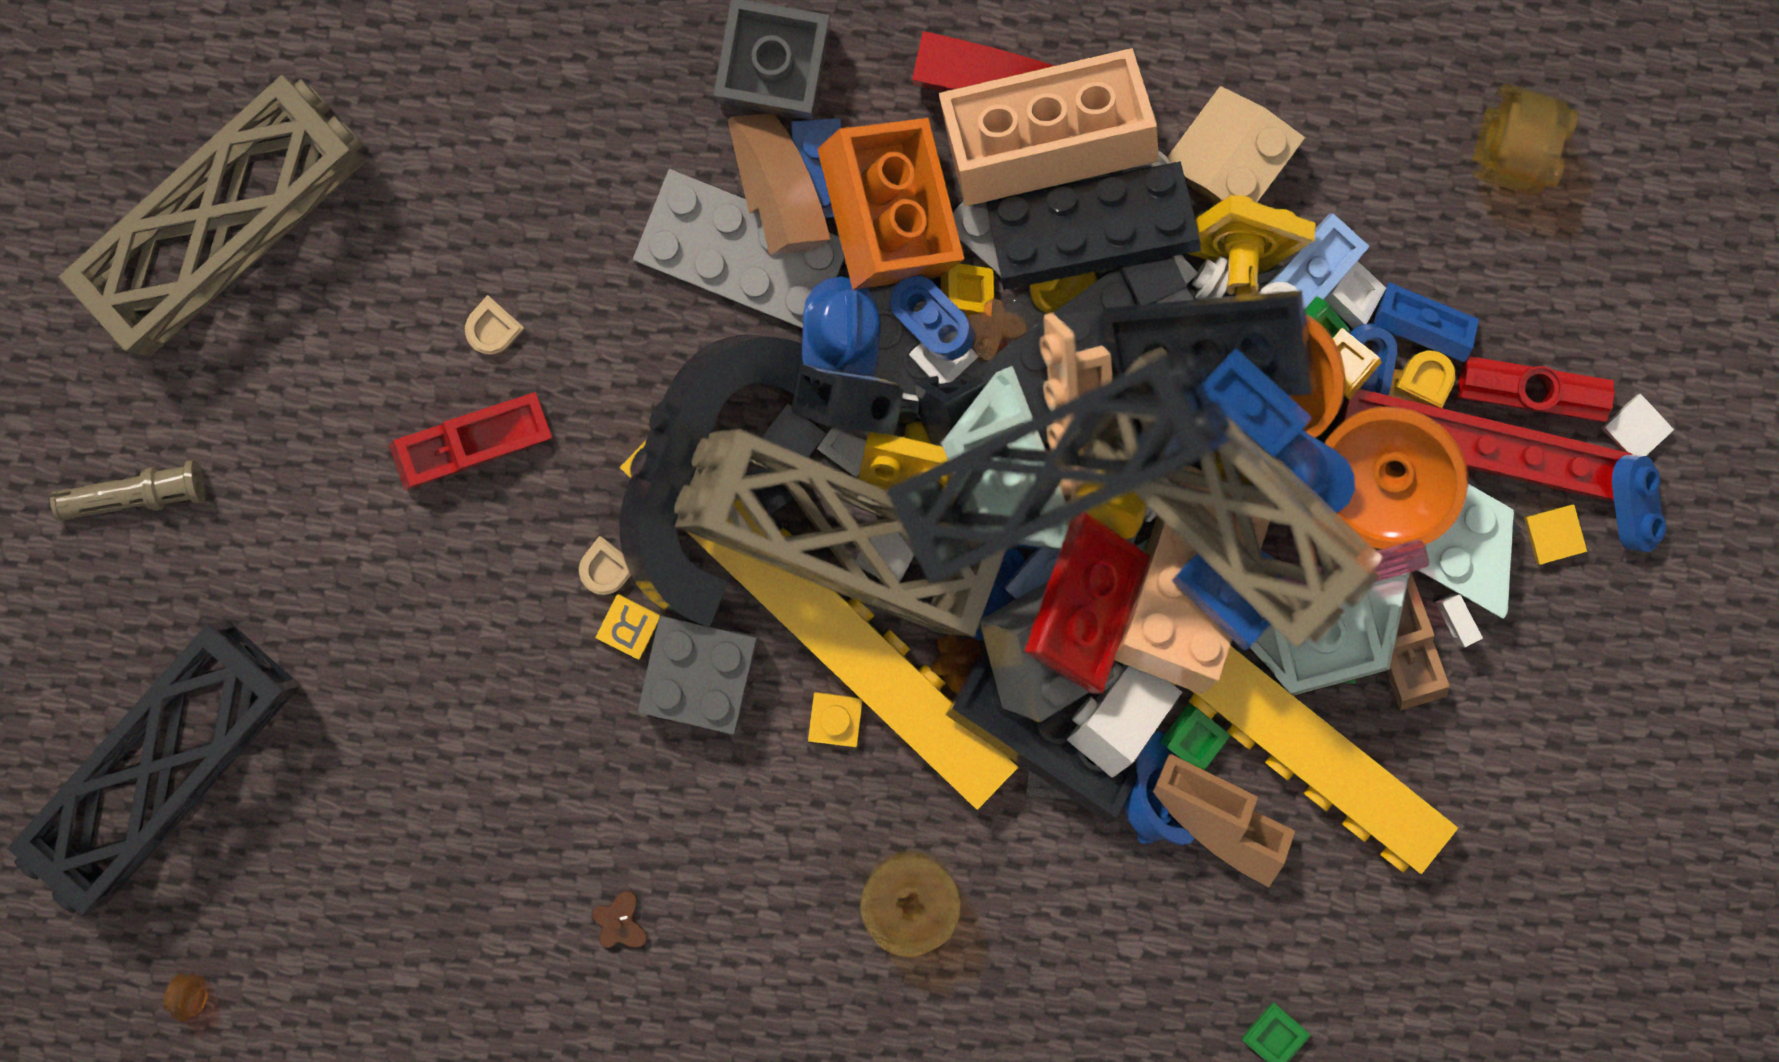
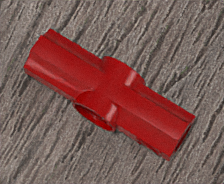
M1468 356L1467 360L1463 362L1457 386L1458 398L1514 407L1526 412L1538 411L1603 423L1608 420L1615 395L1614 380L1556 371L1546 366L1532 367ZM1531 376L1539 377L1546 386V394L1539 403L1530 400L1525 392L1526 382Z

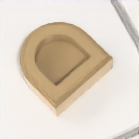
M487 295L469 315L465 324V335L467 341L475 350L483 354L495 355L508 349L526 328Z
M602 536L597 538L580 562L579 575L581 581L587 589L596 594L606 595L614 593L621 589L631 577L623 553Z

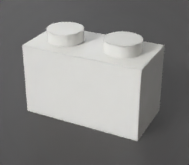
M1117 662L1112 665L1114 677L1106 682L1103 693H1100L1096 700L1089 697L1073 716L1072 720L1078 725L1067 739V741L1112 778L1134 762L1182 693V691L1167 680L1126 664L1120 666Z

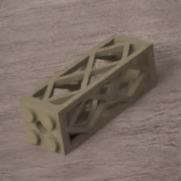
M281 75L58 277L126 352L151 357L367 161L358 152L364 146V143L345 123L342 124L335 116L329 119L325 115L331 107L312 86L309 87L302 79L295 84ZM287 118H289V119L292 121V122L282 123V122H284ZM292 135V137L261 142L266 139ZM310 145L302 175L292 183L303 146ZM288 149L275 194L238 201L251 156ZM235 166L225 203L215 205L223 176ZM203 195L200 208L185 211ZM247 224L226 243L230 227ZM216 230L208 260L196 270L208 231ZM191 235L178 282L143 288L157 241ZM141 251L130 291L118 293L127 263ZM153 309L143 319L136 313Z
M1160 347L1145 354L1127 372L1167 354V352ZM1150 377L1125 389L1148 392L1152 388ZM1105 412L1085 445L1099 457L1131 460L1140 446L1132 417L1141 420L1145 437L1157 418ZM1228 417L1230 429L1226 433L1230 440L1218 448L1227 480L1220 478L1214 453L1211 452L1201 457L1205 475L1175 469L1133 489V491L1296 648L1308 637L1314 643H1317L1345 613L1339 605L1345 601L1350 607H1353L1377 581L1380 575L1374 569L1383 557L1277 456L1273 458ZM1164 452L1161 454L1159 459L1165 457ZM1238 468L1258 487L1243 484ZM1178 482L1207 488L1210 492L1184 487ZM1225 493L1231 494L1232 497L1225 496ZM1246 498L1276 504L1280 508L1249 502ZM1201 504L1214 507L1217 519ZM1230 511L1237 514L1245 546L1237 539ZM1251 516L1292 525L1303 567L1262 557ZM1309 536L1315 541L1323 571L1318 570ZM1334 560L1340 565L1337 569ZM1275 574L1308 581L1309 587L1280 580Z
M739 429L710 433L708 439L703 438L700 441L692 461V465L697 467L690 486L685 485L675 504L674 511L679 515L675 527L939 634L975 637L979 621L981 620L1006 550L933 584H930L928 578L899 583L868 540L871 537L899 533L917 558L886 491ZM748 463L768 470V472L744 476ZM783 483L817 531L783 537L749 489ZM800 484L816 490L841 527L831 528ZM736 496L767 538L755 534L733 505ZM841 501L883 519L856 523ZM958 522L959 525L968 526V525H966V524H963V523H961V522ZM967 540L970 548L983 543L982 541ZM853 541L884 586L868 579L843 543ZM829 546L845 570L799 551ZM933 596L930 605L917 600L919 598Z

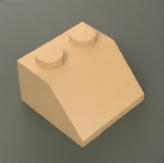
M1220 86L1167 158L1170 163L1181 161L1186 184L1214 205H1217L1231 194L1248 196L1257 203L1305 137L1266 108Z

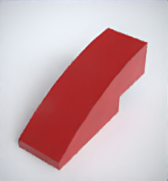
M922 31L912 82L917 87L946 92L1054 67V65L989 46Z
M534 392L395 439L389 444V448L404 490L407 491L550 440L552 436L537 394Z

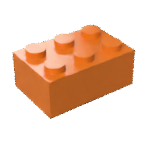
M928 118L842 128L837 130L817 148L852 289L896 284L912 276H923L928 279L941 277L965 260Z

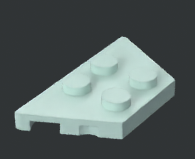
M1013 366L995 373L941 444L947 459L955 457L1033 419ZM1038 431L1008 445L1045 450ZM995 457V459H1003V460H1012V461H1020V462H1029V463L1043 464V463H1039V462L1021 461V460L1004 459V458H996V457ZM987 471L966 504V508L971 511L1011 515L1035 477ZM1059 486L1042 514L1066 503ZM1071 519L1018 544L1060 550ZM973 524L974 527L995 530L1003 529V527Z
M1468 484L1466 500L1460 515L1442 536L1429 544L1414 549L1401 551L1383 550L1400 561L1407 560L1409 566L1498 617L1505 618L1508 612L1514 510Z
M1407 560L1375 568L1374 570L1380 575L1377 581L1353 607H1350L1345 601L1339 605L1345 613L1317 643H1314L1308 637L1296 648L1271 624L1250 648L1270 668L1276 678L1292 695L1390 670L1411 570Z

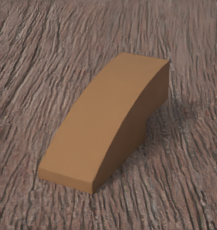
M776 115L732 116L727 119L749 214L760 213L769 255L812 251L829 241V231L812 179L799 151Z
M1385 551L1379 552L1383 559L1375 568L1399 562L1400 560ZM1411 570L1390 670H1386L1400 711L1447 697L1450 688L1433 642L1435 635Z
M1169 753L1153 791L1168 812L1213 854L1241 873L1269 888L1285 863L1295 830L1254 811L1258 800L1257 796Z

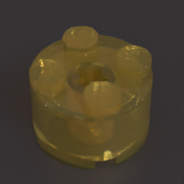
M1509 83L1503 84L1495 93L1496 96L1503 97L1497 109L1487 107L1483 115L1472 161L1481 163V170L1473 171V175L1477 180L1534 196L1540 193L1545 186L1554 188L1559 183L1565 164L1564 159L1560 158L1565 139H1569L1575 131L1578 112L1568 108L1567 102L1563 99Z
M902 851L888 855L874 866L865 880L861 897V914L864 925L875 942L892 954L916 957L936 949L951 937L960 916L959 891L954 876L940 860L927 853ZM909 892L917 893L918 902L924 906L922 908L914 907L911 914L904 913L903 903L897 901L898 898H907Z

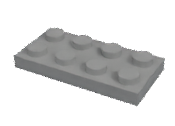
M669 169L632 260L803 329V311L806 298L812 289L824 280L838 277L845 257L840 238L829 233V241L812 251L769 255L760 213L749 214L746 199Z

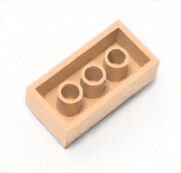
M1184 465L1180 468L1181 470L1205 475L1204 471L1189 465ZM1178 482L1184 487L1210 492L1207 488ZM1225 493V496L1232 497L1231 494ZM1246 498V500L1249 502H1254L1271 507L1275 506V504ZM1201 504L1217 519L1214 507ZM1230 511L1237 539L1245 546L1237 514ZM1157 515L1145 551L1150 557L1114 660L1203 694L1219 681L1232 638L1171 581L1197 552ZM1251 516L1261 550L1270 520Z

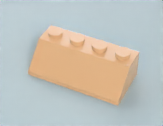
M1133 48L939 93L953 163L965 206L1159 161L1157 124Z

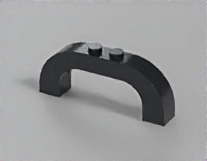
M752 334L736 335L715 341L694 354L682 366L670 383L663 401L657 404L649 420L651 430L645 445L635 454L630 466L632 476L622 501L619 535L625 563L637 586L652 602L676 616L710 628L728 584V581L705 572L692 564L682 551L678 540L677 527H675L678 514L674 511L675 504L681 490L685 485H690L697 467L692 465L696 448L703 438L708 439L721 408L728 398L739 389L757 383L778 394L794 397L800 363L803 364L802 343L786 338Z

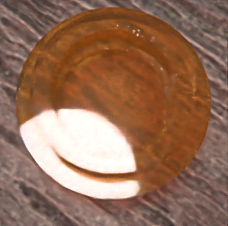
M181 973L174 977L165 992L163 1000L164 1009L171 1012L173 1019L185 1022L202 1011L208 998V991L204 988L205 979L195 973L188 976Z

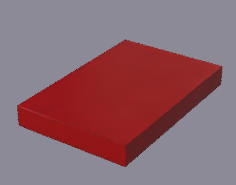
M1086 512L1071 518L1024 652L1092 693H1103L1150 555Z

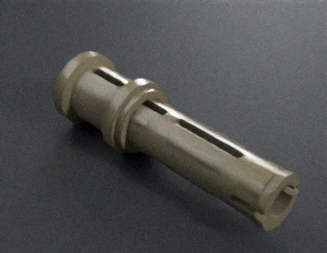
M193 459L186 461L182 467L165 470L148 467L140 473V476L128 479L102 482L72 489L54 490L51 492L50 505L56 521L61 522L77 517L120 511L133 507L146 506L149 510L158 511L164 509L165 504L191 500L194 504L205 501L206 492L201 466L197 460Z

